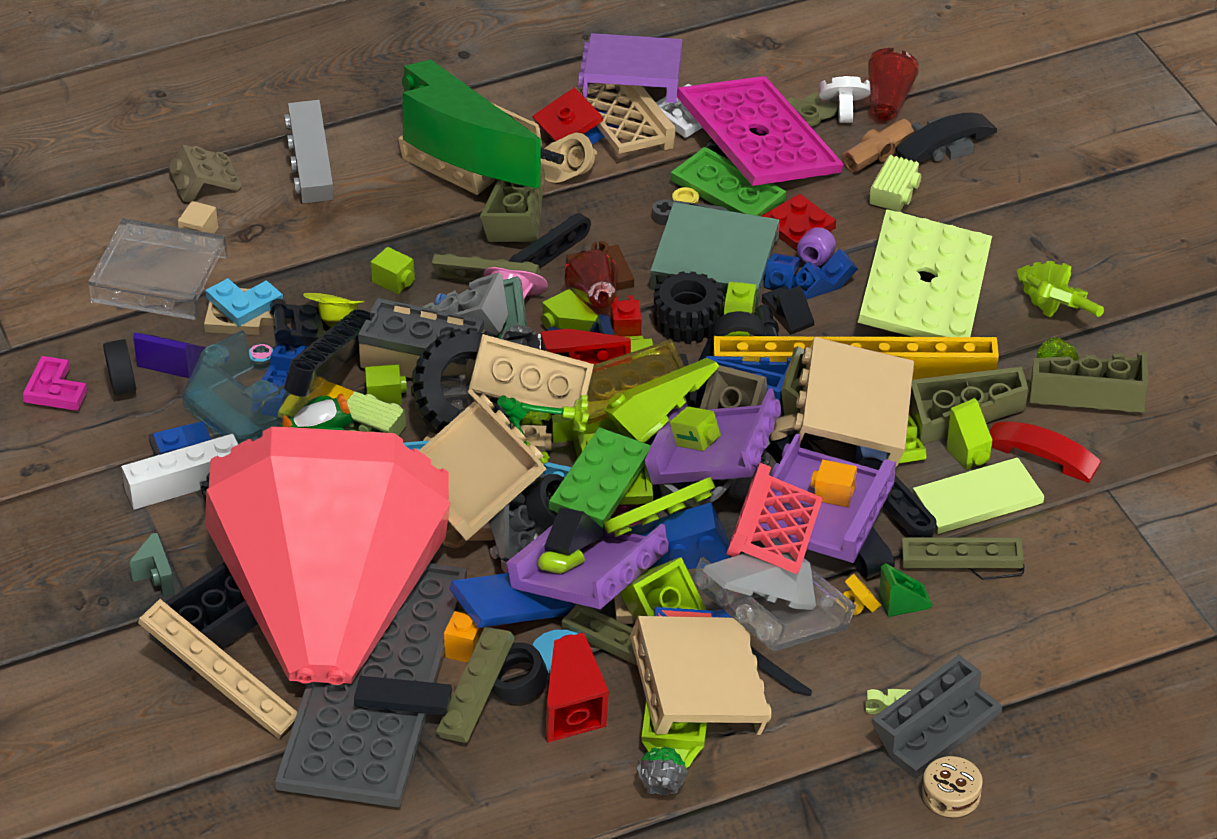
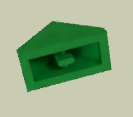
M886 563L881 566L879 597L888 617L927 610L933 606L923 583Z

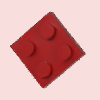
M801 194L796 195L761 216L779 219V239L795 251H797L799 240L809 229L819 227L829 232L836 229V220Z

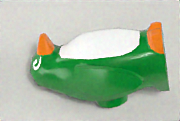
M343 393L338 394L337 398L333 399L330 396H319L311 399L292 418L284 415L280 427L344 430L346 427L354 426Z

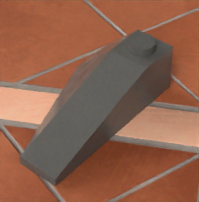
M541 474L530 485L545 477L546 475ZM529 486L489 520L500 559L505 562L509 561L534 540L536 530L540 528L531 518L526 506V492ZM546 491V496L549 502V492Z

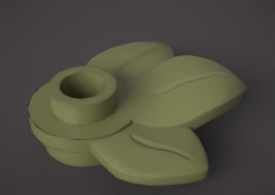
M816 93L808 95L802 101L791 97L787 99L810 127L819 124L822 119L831 118L838 110L837 102L823 104Z

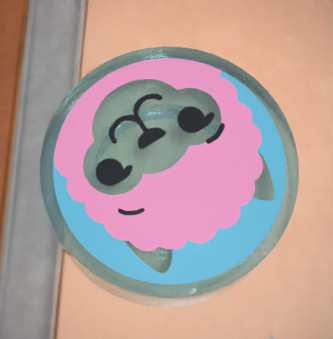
M265 343L251 346L247 351L248 364L252 368L259 370L269 368L270 355L274 348Z

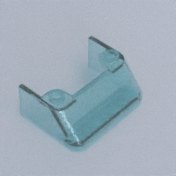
M243 330L213 345H209L201 352L182 393L186 409L220 436L233 434L238 444L247 439L254 441L262 437L263 431L272 426L280 427L284 415L292 418L310 401L309 395L300 397L285 391L284 385L277 387L271 382L260 380L246 388L235 379V377L252 369L246 334Z

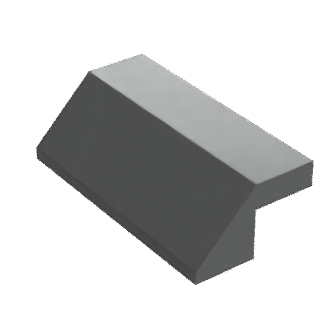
M958 654L872 718V724L892 761L916 779L925 772L931 762L945 757L1002 713V705L980 689L981 671Z

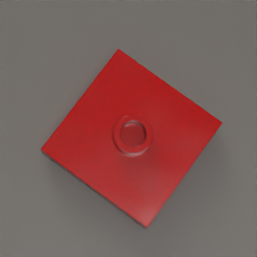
M575 87L532 116L535 123L539 124V127L553 142L569 134H585L604 121L602 115Z

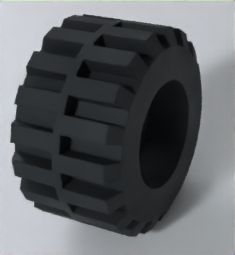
M683 271L676 275L670 274L668 279L663 278L660 280L659 285L655 287L653 301L654 325L657 326V330L660 333H664V336L667 338L672 337L674 341L680 342L683 340L686 343H692L693 340L697 342L703 341L704 337L710 338L712 336L714 323L723 315V292L721 286L716 284V280L707 278V275L703 273L696 274L693 271H690V273Z

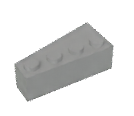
M320 100L288 103L289 114H284L286 130H290V135H287L289 151L294 153V156H290L292 172H297L298 176L294 178L295 193L301 194L302 204L334 200L333 181Z

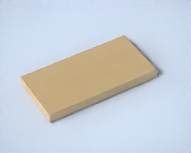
M483 334L480 339L468 391L472 389L476 394H484L495 399L505 395L508 398H515L519 402L530 405L562 408V406L573 407L575 400H578L580 395H587L594 364Z

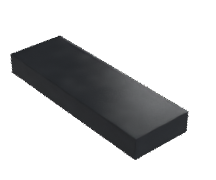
M359 676L354 696V706L446 715L451 699L452 685Z

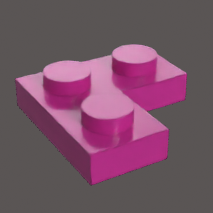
M41 356L23 392V399L26 403L78 411L87 393L86 383L64 380L70 369L69 360Z

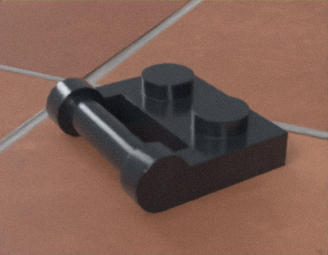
M275 299L271 302L270 311L275 318L276 324L274 336L278 343L310 346L324 334L318 307L286 304L282 299ZM286 318H291L293 331L287 326Z

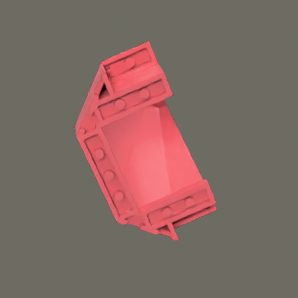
M273 426L264 430L262 437L254 441L247 439L232 447L230 454L224 457L217 455L210 460L209 488L206 490L205 527L289 681H298L300 683L322 682L333 685L352 684L446 538L450 510L449 472L444 468L437 469L431 465V459L416 448L410 450L403 444V439L395 433Z

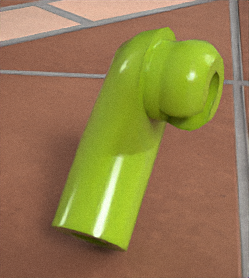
M579 549L571 555L549 551L544 552L539 557L538 566L543 571L562 574L584 563L585 558Z

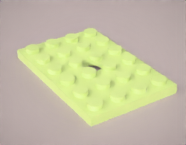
M886 209L857 323L912 337H970L992 236ZM918 272H930L935 275V278L931 282L922 281Z

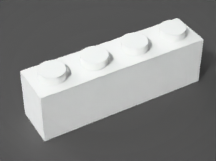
M226 435L121 466L125 492L133 510L201 490L200 482L206 481V476L210 473V460L217 455L224 457L230 454L231 448L238 445L234 435Z

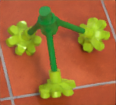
M505 395L500 396L497 404L503 408V412L509 416L513 426H516L522 434L523 431L519 424L521 420V425L544 426L542 419L548 421L551 418V414H558L562 418L572 419L573 431L584 433L586 429L585 423L589 418V413H585L588 407L587 395H580V398L575 400L573 407L562 406V408L530 405L519 402L515 398H508ZM541 452L543 457L540 461L542 464H545L550 457L547 452Z

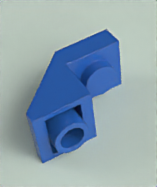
M838 249L822 268L807 262L794 276L793 286H801L807 300L841 289L858 268L846 252Z

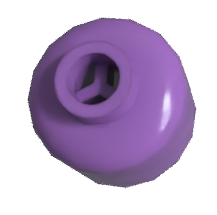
M819 227L809 229L797 245V253L800 259L805 264L810 262L817 267L824 265L836 250L834 236L828 230Z

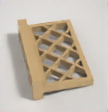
M604 83L589 85L588 94L596 96V98H584L594 108L608 111L606 114L600 113L604 121L596 126L618 154L660 145L663 150L673 149L676 127L642 86ZM577 87L576 89L583 95V88ZM616 89L618 94L606 90ZM603 98L613 101V103L610 104L600 101V99ZM622 103L628 105L629 109L617 105ZM612 113L624 115L625 117L624 119L611 115ZM630 117L640 120L641 123L633 122L629 119ZM611 123L614 125H618L619 128L616 129L613 127H609L606 124ZM624 128H629V129H632V130H636L637 132H636V134H635V133H631V132L624 131L623 129H624ZM641 133L651 134L652 137L642 136ZM618 138L630 140L631 142L621 144Z

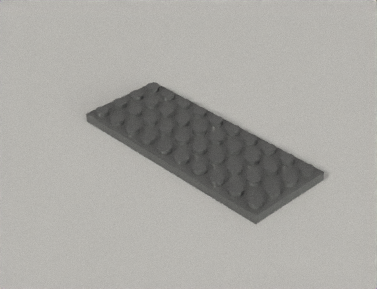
M428 564L352 684L307 683L275 780L276 790L400 808L427 713L354 706V696L359 676L436 683L445 654L444 632L454 611H457L459 601L450 591L449 587L452 580L467 578V568Z

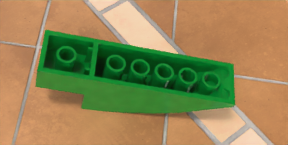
M430 59L404 66V76L402 78V85L404 87L402 102L404 141L441 161L461 169L531 188L540 187L541 138Z

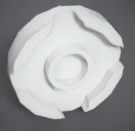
M860 77L832 78V83L826 84L825 80L819 84L820 98L838 102L839 123H852L853 101L864 99L871 94L870 81L866 80L864 83H861Z

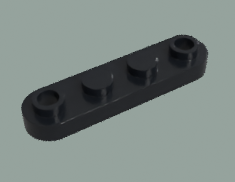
M581 213L570 216L566 221L551 229L547 234L532 242L519 253L513 255L509 262H531L537 264L541 269L583 240L591 228V220Z
M869 457L860 460L858 464L879 470L883 461ZM895 475V482L883 504L884 508L912 537H932L935 533L936 518Z

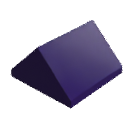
M134 332L133 336L137 367L190 378L206 348L155 335Z

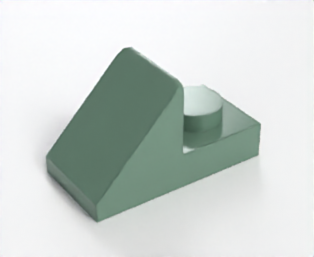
M153 533L130 561L132 581L136 582L152 578L154 587L160 586L163 597L174 595L172 571L158 533Z

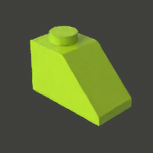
M729 282L724 315L736 311L754 314L757 284ZM737 331L725 336H750L751 334Z
M570 289L542 302L543 315L541 320L546 329L554 327L590 331L598 316Z
M973 398L950 409L947 450L965 470L983 465L990 460L992 438L979 403Z

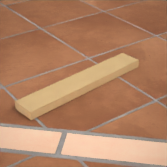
M159 599L139 618L138 624L276 738L280 739L294 725L298 713L295 709L164 601Z

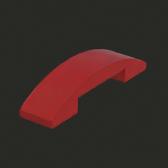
M996 422L989 430L992 438L991 448L1009 454L1014 447L1063 465L1062 474L1090 483L1101 464V461L1080 444L1057 432L1040 426L1021 422Z

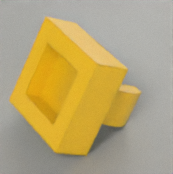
M852 574L845 581L851 590L844 592L840 600L845 605L855 600L854 604L848 608L854 616L862 612L864 605L872 613L881 606L880 602L855 574Z

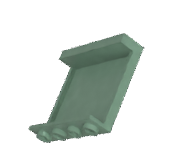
M674 202L650 270L651 290H655L656 285H659V281L663 278L668 279L670 274L676 275L683 271L685 273L693 271L696 274L703 273L707 275V278L716 280V284H719L722 288L723 302L726 299L729 282L757 284L756 307H758L760 287L767 268V261L770 258L774 242L779 240V219Z

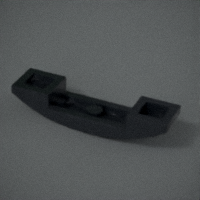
M971 112L954 114L936 120L910 135L896 147V153L903 160L907 159L908 161L912 160L913 162L921 163L931 159L933 150L967 136H971L977 141L997 133V128L983 114Z

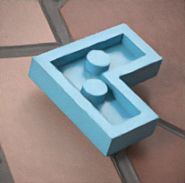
M229 278L205 290L206 298L238 327L269 311L273 300H283V294L267 280L245 292Z

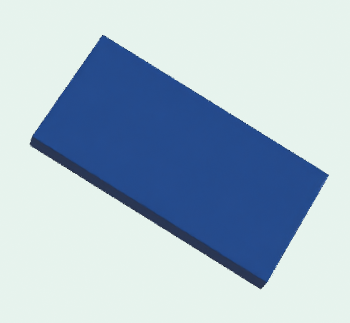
M509 573L452 580L449 587L478 628L566 616L576 606V603L511 588Z

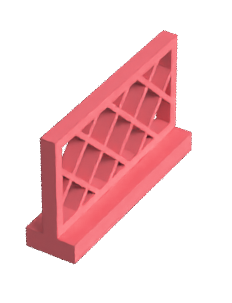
M760 463L749 486L726 554L735 557L742 551L798 574L822 497L769 476L771 467ZM770 488L780 491L783 495L776 496ZM799 501H804L813 506L804 508ZM790 503L794 510L787 511L782 504ZM766 506H773L777 513L770 514ZM800 517L805 524L798 525L793 518ZM784 520L788 527L781 528L776 521ZM767 523L771 530L764 531L759 524ZM788 535H795L800 542L792 543ZM778 537L783 545L775 546L771 538ZM761 540L766 548H761L751 544V542ZM789 552L795 562L785 558L781 553Z

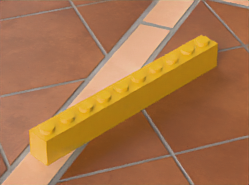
M714 336L713 356L743 357V361L760 362V357H769V362H787V358L792 357L795 347L799 346L803 350L805 347L810 348L814 337ZM818 337L913 360L912 380L998 369L997 337Z

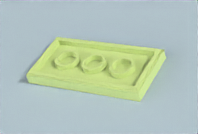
M1018 457L913 488V494L936 518L935 531L937 534L1044 502L1043 493Z

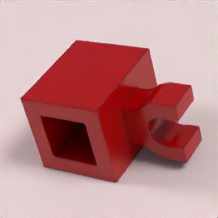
M628 295V300L618 301V296H613V301H611V326L616 336H641L642 318L639 300H634V295Z

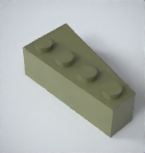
M542 163L540 167L539 188H531L498 179L480 215L488 242H534L538 240L545 181Z
M1137 352V357L1126 358L1124 353L1112 354V358L1097 359L1096 355H1085L1084 358L1073 361L1070 356L1033 359L1030 403L1062 405L1071 408L1086 407L1098 410H1121L1125 412L1145 411L1148 391L1147 352Z
M1022 367L912 380L909 409L913 421L918 426V438L924 445L948 436L950 409L975 398L979 403L985 422L988 423L1025 410L1029 388Z

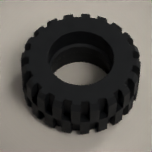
M468 328L464 331H461V329L452 330L450 333L438 337L418 358L411 377L413 379L411 396L415 397L416 402L414 406L416 411L421 412L423 415L422 420L426 425L431 424L435 428L434 432L439 433L458 416L457 413L460 410L450 404L442 392L441 377L445 368L458 359L468 358L475 360L481 336L484 334L493 337V333L488 331L481 333L478 332L477 328ZM491 398L490 401L495 406L498 399Z

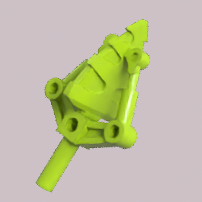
M1047 261L1045 264L1035 262L1033 266L1026 265L1017 270L1020 283L1024 284L1023 290L1025 294L1029 295L1033 305L1042 309L1043 314L1048 317L1053 316L1060 303L1074 308H1081L1097 317L1104 313V307L1086 299L1087 291L1068 286L1072 266L1066 263L1058 265L1054 261Z

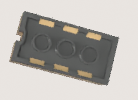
M377 298L370 311V320L364 322L358 334L361 368L399 364L400 376L411 378L418 358L438 337L456 329L464 331L468 328H477L478 332L484 333V320ZM462 358L450 363L442 374L441 384L467 390L475 360Z

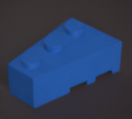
M706 356V358L717 362L720 366L766 377L767 391L768 389H773L775 399L779 400L782 412L781 389L791 358H787V362H769V357H760V362L743 361V357ZM708 379L697 389V400L702 401Z
M711 502L661 517L643 526L642 523L632 526V530L628 532L647 536L660 524L665 525L669 551L647 570L682 557L687 569L704 568L706 565L732 557L726 554L729 547V539Z

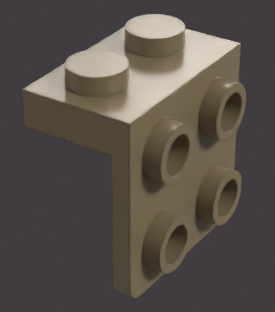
M182 144L176 157L170 163L169 171L182 200L191 203V201H194L203 183L236 191L242 186L230 158L222 152L215 153L198 146L191 147Z

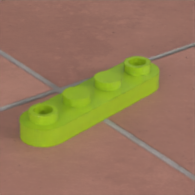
M711 477L610 519L604 522L603 525L607 534L613 532L615 537L631 531L630 525L641 521L643 526L659 519L657 515L659 512L667 509L669 514L685 508L684 502L694 498L697 503L711 497L712 493L710 490L714 489L715 485Z

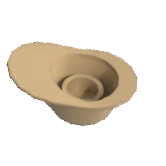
M573 133L545 147L544 149L551 150V152L554 151L564 155V161L561 165L541 159L545 179L548 182L559 183L588 172L592 168L595 156L597 155V151L592 148L589 138L582 133Z

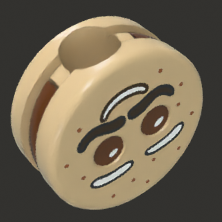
M946 756L934 760L927 766L923 776L922 797L925 804L933 812L945 817H961L971 813L977 808L981 799L983 783L981 772L972 762L961 757Z

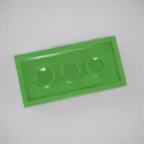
M703 147L671 172V181L683 188L694 189L698 192L699 197L716 206L724 207L731 212L762 216L786 200L787 191L772 183L752 186L732 161L706 147Z
M599 427L549 500V509L558 512L559 508L584 511L599 526L604 528L603 523L610 519L646 464L645 458L651 445Z

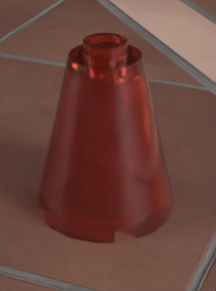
M894 48L879 49L872 53L868 61L871 113L880 121H888L896 117L918 76L919 63L914 56L902 50L901 54L893 52Z
M585 250L573 256L565 268V285L567 290L570 289L584 303L597 308H606L614 302L619 271L611 256L601 250Z

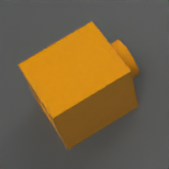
M822 459L819 471H813L810 486L815 488V495L822 497L823 503L849 508L856 489L857 466Z
M454 611L444 632L445 658L468 663L484 627L478 628L468 614Z

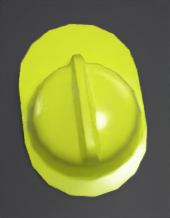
M321 293L303 294L305 298L317 301L320 318L330 328L352 310L358 309L359 303L365 302L352 301Z

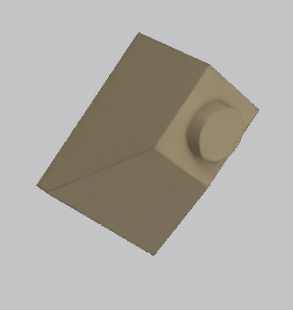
M719 365L717 370L708 378L700 409L709 410L762 405L767 393V378Z

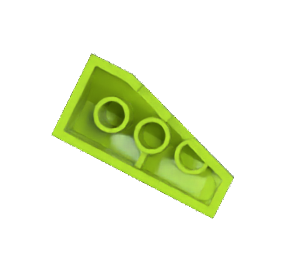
M702 359L626 390L623 393L620 392L614 395L608 401L609 405L603 410L623 436L644 443L669 421L666 415L671 410L679 409L686 403L685 395L688 392L699 389L717 370L719 365L711 359Z

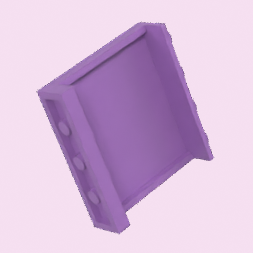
M591 33L590 42H585L581 71L579 72V88H583V96L587 97L589 83L667 87L666 103H677L682 39Z
M771 388L768 389L762 405L709 409L715 413L721 436L705 451L678 447L671 429L670 421L688 406L686 401L681 408H675L666 415L669 421L658 431L645 458L652 485L701 481L709 477L712 480L753 477L757 465L761 462V455L764 449L767 448L769 436L774 431L776 419L781 414L780 402L778 399H775L773 389Z
M796 434L791 444L787 443L785 445L780 464L776 463L774 465L772 477L815 494V488L810 486L814 470L819 471L822 459L857 466L856 489L849 508L821 502L807 546L808 550L854 563L895 482L896 462L884 459L880 469L876 470L800 448V434ZM770 488L776 496L783 495L780 491ZM799 501L804 508L813 506L804 501ZM790 503L782 504L787 511L794 510ZM766 506L770 514L777 513L773 506ZM800 517L793 518L798 525L805 524ZM784 520L776 521L781 528L788 527ZM767 523L759 524L764 531L771 530ZM788 535L792 543L800 542L795 535Z
M660 524L647 536L627 532L615 537L613 532L607 534L604 527L605 536L580 549L585 558L584 563L565 573L555 574L543 571L538 566L539 557L544 552H547L544 545L551 531V526L507 561L511 588L601 609L669 551L665 525Z

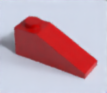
M575 329L540 332L541 350L594 364L593 369L631 364L630 337Z

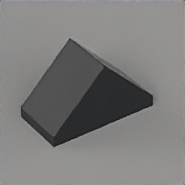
M559 508L544 545L545 551L571 555L578 549L580 550L605 536V531L584 511Z

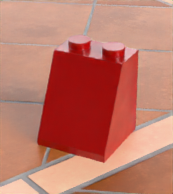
M584 632L575 635H565L560 639L554 640L547 698L545 737L547 743L607 727L609 690Z

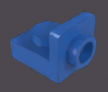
M774 253L767 261L765 287L777 289L786 285L788 289H792L794 274L799 269L800 257Z

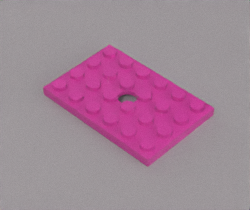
M766 76L677 88L678 100L752 186L842 172L844 163ZM754 128V130H755L756 132L761 133V134H766V133H767V135H765V136L756 135V134L752 133L749 129Z

